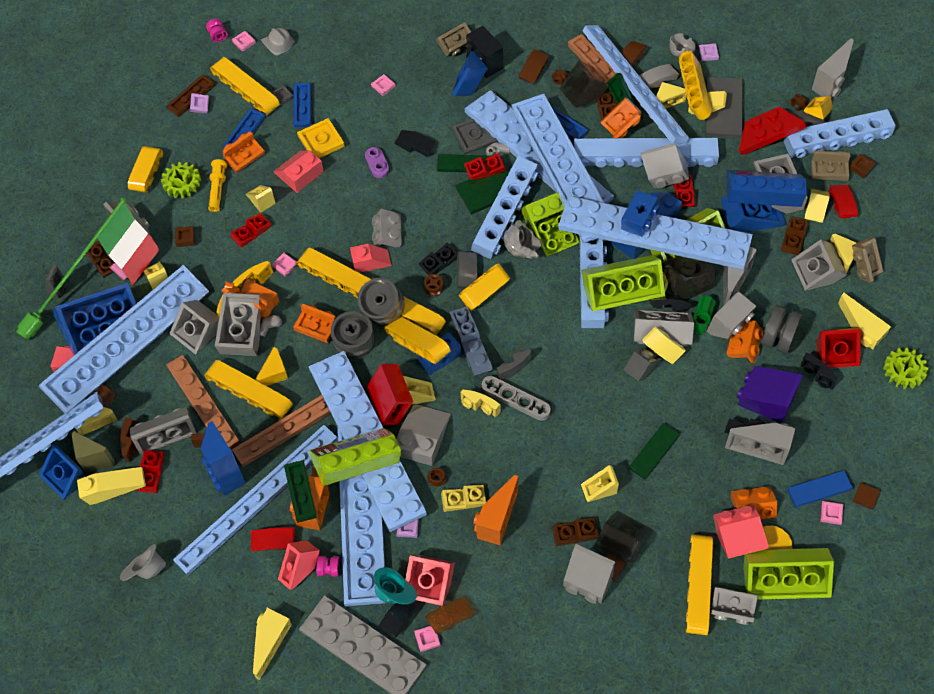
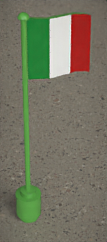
M120 198V203L37 313L33 311L32 314L28 312L17 326L16 332L27 340L35 336L44 324L41 321L43 319L40 316L97 239L108 256L124 271L132 286L159 250L152 237L131 214L125 204L127 203L125 198Z

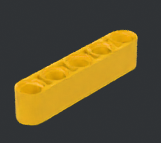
M685 51L679 56V64L688 104L699 120H704L711 115V106L701 65L692 51Z
M221 58L210 67L213 75L220 77L219 79L223 83L230 85L233 91L240 93L242 98L247 102L253 103L254 107L260 112L263 111L266 116L280 105L278 99L271 92L227 58Z
M401 316L384 328L385 332L388 335L390 334L395 342L433 364L438 363L451 352L450 347L443 339Z
M215 360L204 374L208 381L212 380L216 383L215 385L222 389H228L232 391L231 394L240 399L248 400L249 404L255 407L259 406L267 414L277 416L278 420L283 419L293 405L287 397L219 360Z
M692 534L689 562H691L688 576L689 589L687 594L688 609L686 612L687 629L685 632L708 635L713 536Z

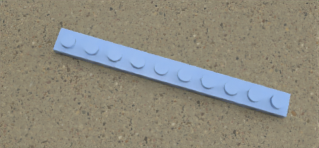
M585 25L583 32L588 40L592 42L596 50L600 52L605 61L612 67L613 71L622 74L631 94L635 96L668 140L676 144L686 143L689 137L598 25Z
M323 425L176 556L173 561L187 576L190 575L288 486L284 469L285 464L304 460L307 469L313 464L308 451L337 442V436Z

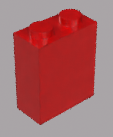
M381 364L366 390L382 426L398 425L413 403V399L399 365Z

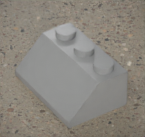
M789 154L762 159L753 163L757 172L797 174ZM806 195L802 207L771 206L786 214L804 210L808 197Z
M634 309L633 337L634 341H637L638 344H645L642 339L655 326L667 333L670 339L683 347L687 346V344H692L694 320L691 312Z
M187 407L175 409L169 414L156 416L153 420L140 422L130 428L131 439L140 455L144 453V450L153 451L190 437L191 434H197Z

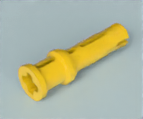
M220 159L211 162V191L208 210L214 212L220 211L222 184L226 180L224 173L227 163Z

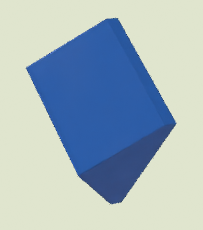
M470 52L456 78L452 95L467 96L474 94L488 68L475 52Z
M56 444L52 445L39 473V476L63 500L78 488L77 480L86 477L81 468Z

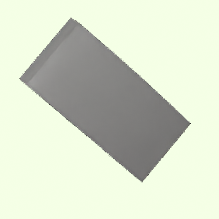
M670 64L652 68L639 76L648 88L660 87L663 81L677 80L679 73Z

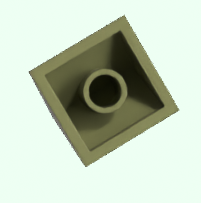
M73 431L72 440L76 460L86 474L110 468L116 464L106 447Z

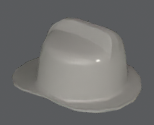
M272 28L269 36L261 39L270 52L277 56L287 52L295 42L289 32L283 28Z
M155 544L151 545L144 553L136 557L122 571L120 580L125 581L135 575L145 579L156 576L166 565L162 557L156 552L157 546Z

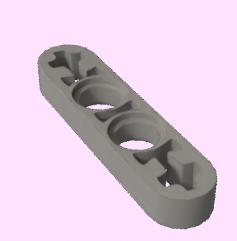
M487 376L483 379L482 390L487 395L537 420L542 421L549 418L551 410L546 402L496 377ZM491 382H493L494 387H490V389H488L487 384H491ZM508 390L513 393V396L504 398L502 393ZM527 399L530 404L523 407L519 404V401ZM545 408L546 413L538 414V409Z

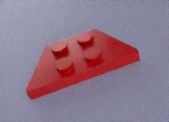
M776 107L745 121L739 152L741 155L748 154L806 128V125L798 117L781 107Z

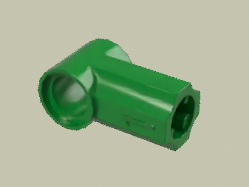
M705 295L699 298L693 317V333L697 335L706 333L716 303L711 296Z

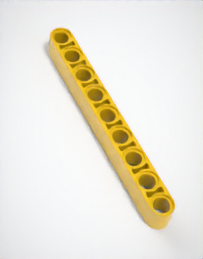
M307 248L297 261V265L301 269H307V272L312 275L322 277V280L331 285L339 286V289L354 294L353 296L358 298L361 287L371 280L312 248ZM404 297L405 307L401 317L437 336L446 324L445 319L439 314Z

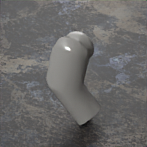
M495 142L486 148V154L489 156L501 152L510 154V149L502 143Z
M278 315L263 318L260 324V336L265 337L269 328L280 327L282 319Z

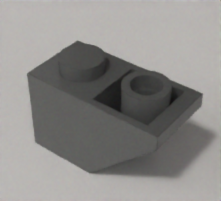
M645 347L633 353L623 370L637 381H641L664 358L651 348Z

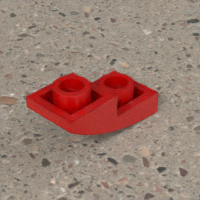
M499 153L484 160L479 157L464 164L471 180L486 178L506 171Z
M692 174L689 175V180L674 184L675 198L682 202L681 207H695Z
M830 186L829 193L835 201L834 210L839 218L857 217L856 203L849 186Z
M260 212L246 219V225L232 231L230 237L240 248H243L271 227V223Z
M144 450L140 467L143 468L146 486L137 489V492L157 493L163 468L164 452Z
M293 527L251 531V551L286 550L288 543L295 542V528Z

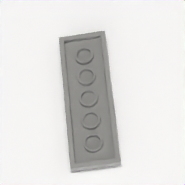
M325 595L299 628L303 634L390 694H407L427 667L425 663Z

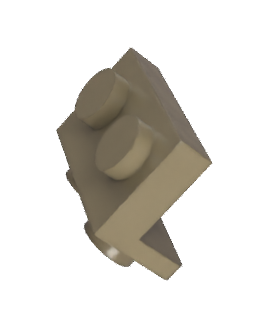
M464 22L439 36L436 41L446 56L451 54L455 56L461 52V48L466 46V35L471 31Z
M814 151L811 158V179L848 181L850 153Z
M869 237L852 245L859 278L871 283L874 281V276L883 272L876 240L874 237Z

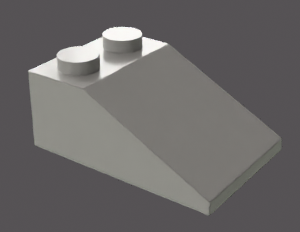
M852 38L818 67L812 90L820 96L836 98L840 94V87L845 80L844 74L854 41Z
M749 248L744 270L729 266L724 267L723 306L739 291L751 271L756 249Z
M223 293L215 347L220 354L258 355L261 310L254 306V302L259 305L261 300L258 296L261 295Z
M413 404L396 439L401 449L400 457L433 466L451 414Z
M785 423L731 428L725 448L784 465L790 451L795 428Z
M575 544L563 586L571 594L577 595L579 593L585 596V599L590 603H602L612 582L615 561Z

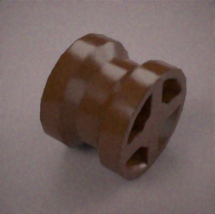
M437 274L428 275L425 278L426 293L430 296H439L444 290L442 277Z

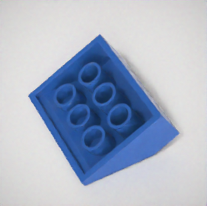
M128 283L55 306L53 315L73 355H76L136 305V301Z

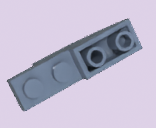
M468 306L450 311L457 337L473 375L491 371L492 365L480 340L478 329Z

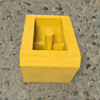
M275 347L272 349L256 378L258 382L265 386L288 379L278 349Z

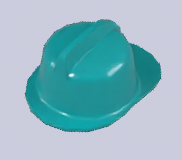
M382 567L375 571L373 576L375 594L380 600L392 604H410L416 600V590L396 570Z

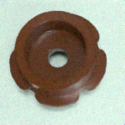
M557 69L552 74L553 82L559 85L566 84L568 74L563 70Z
M796 94L791 99V105L793 107L796 104L799 106L794 108L796 111L804 110L807 100L804 96Z
M433 468L427 475V481L432 486L439 487L445 484L447 480L445 477L446 473L441 468Z

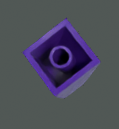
M754 366L753 371H748L744 379L746 383L745 388L740 387L736 397L739 398L738 405L778 423H782L803 375Z

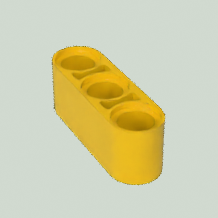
M148 146L142 147L128 180L129 190L148 193V186H151L154 179L153 174L157 172L160 164L159 160L163 157L162 149Z
M497 263L465 288L458 296L466 307L468 306V309L472 310L509 281L510 277L501 264Z

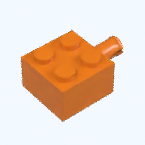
M313 464L308 480L317 518L297 523L292 501L290 512H292L296 526L321 530L330 491L328 485L322 486Z

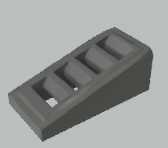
M53 264L46 278L48 296L52 294L64 278L60 269L55 264ZM66 281L54 296L55 298H61L67 286Z

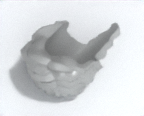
M517 220L515 224L508 228L504 236L505 246L512 255L530 259L538 257L535 251L541 247V240L533 234V231L526 226L525 222Z

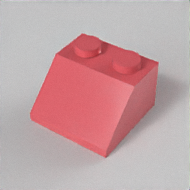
M310 150L299 151L274 171L296 193L324 172L322 161Z
M754 505L713 514L716 533L728 559L769 548L760 516Z
M417 554L410 555L405 580L416 590V600L443 606L452 582L455 562Z

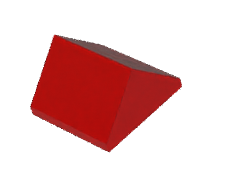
M861 329L821 330L816 341L819 360L828 368L860 366Z

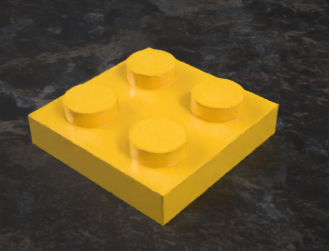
M329 118L297 132L305 149L310 150L318 158L345 147L343 140Z

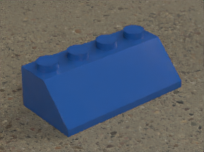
M739 170L726 171L727 203L802 207L807 195L806 179L800 174Z
M653 192L650 194L658 197L657 205L660 206L658 215L676 218L680 214L682 202L668 192ZM608 241L632 259H636L645 250V248Z
M213 421L209 422L200 448L203 454L201 460L217 492L222 491L226 496L246 483L231 449Z

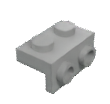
M380 209L372 218V240L374 241V246L380 247L381 244L400 247L402 245L401 214Z
M715 586L711 614L715 615L714 618L720 620H727L728 617L736 619L737 623L748 625L749 622L754 623L758 595Z

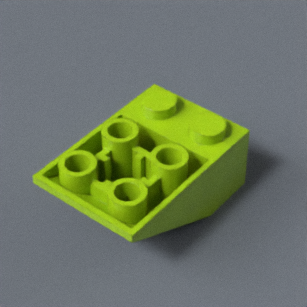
M558 192L521 208L530 230L541 240V248L546 257L579 243L576 233L559 230L558 225L564 207Z

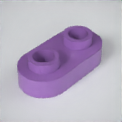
M377 147L369 148L365 152V159L372 175L376 178L386 177L389 173V166L381 149Z

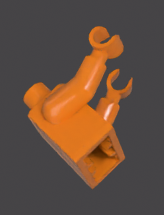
M248 279L245 281L241 291L238 287L234 286V283L225 281V288L221 290V292L227 294L261 295L258 296L261 300L260 304L258 305L254 302V306L261 310L260 322L263 318L270 316L272 309L280 302L276 292Z

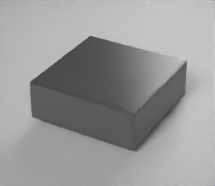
M285 85L271 92L278 99L279 106L294 98V95Z

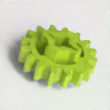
M178 162V166L171 164L172 168H166L167 173H162L163 179H161L163 189L165 192L167 191L169 196L173 194L174 198H177L178 195L184 198L185 194L190 197V192H197L196 187H200L199 181H201L199 171L195 169L193 164L189 166L188 162L184 165Z
M900 348L897 349L896 353L892 351L885 360L883 369L886 372L884 375L890 376L889 382L895 381L896 387L900 384L903 385V389H906L908 385L912 389L916 384L920 386L922 381L925 380L928 367H925L927 361H921L923 355L917 356L915 355L916 350L909 352L908 348H905L904 352ZM908 364V369L904 372V367Z

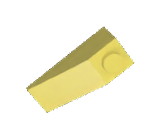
M843 293L838 304L852 328H860L861 344L874 349L887 336L891 326L847 294Z
M142 467L95 473L77 480L79 497L89 505L100 503L146 486Z
M269 608L266 609L265 613L262 612L257 619L253 674L258 680L261 679L292 625L289 618Z

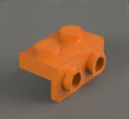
M625 97L601 120V124L613 135V138H623L630 126H635L639 123L641 111Z
M251 131L247 134H242L233 144L229 143L223 150V158L236 173L265 154L264 149L253 138Z
M302 304V312L293 326L294 331L328 344L331 339V326L336 316L329 311H321L313 305Z
M756 321L744 322L741 325L743 328L736 336L734 334L731 335L726 354L732 358L747 357L751 363H755L756 357L759 355V345L763 338V330Z
M771 487L731 491V500L735 509L754 505L760 519L775 518L777 516V500Z

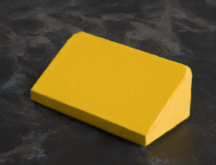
M831 96L813 98L804 109V112L817 118L825 119L833 107Z

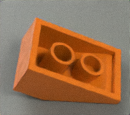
M514 475L482 506L480 513H476L474 531L477 532V539L501 545L518 494L517 475Z

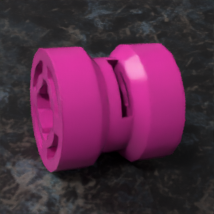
M212 19L206 24V29L210 33L213 42L217 43L227 38L228 34L225 28H223V23L220 19Z
M319 555L317 559V576H325L327 574L332 577H339L338 566L340 567V556L327 558L326 556Z

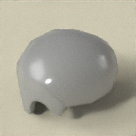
M683 33L674 34L670 37L669 49L672 55L679 57L685 51L695 52L696 44L692 41L691 37L685 39Z

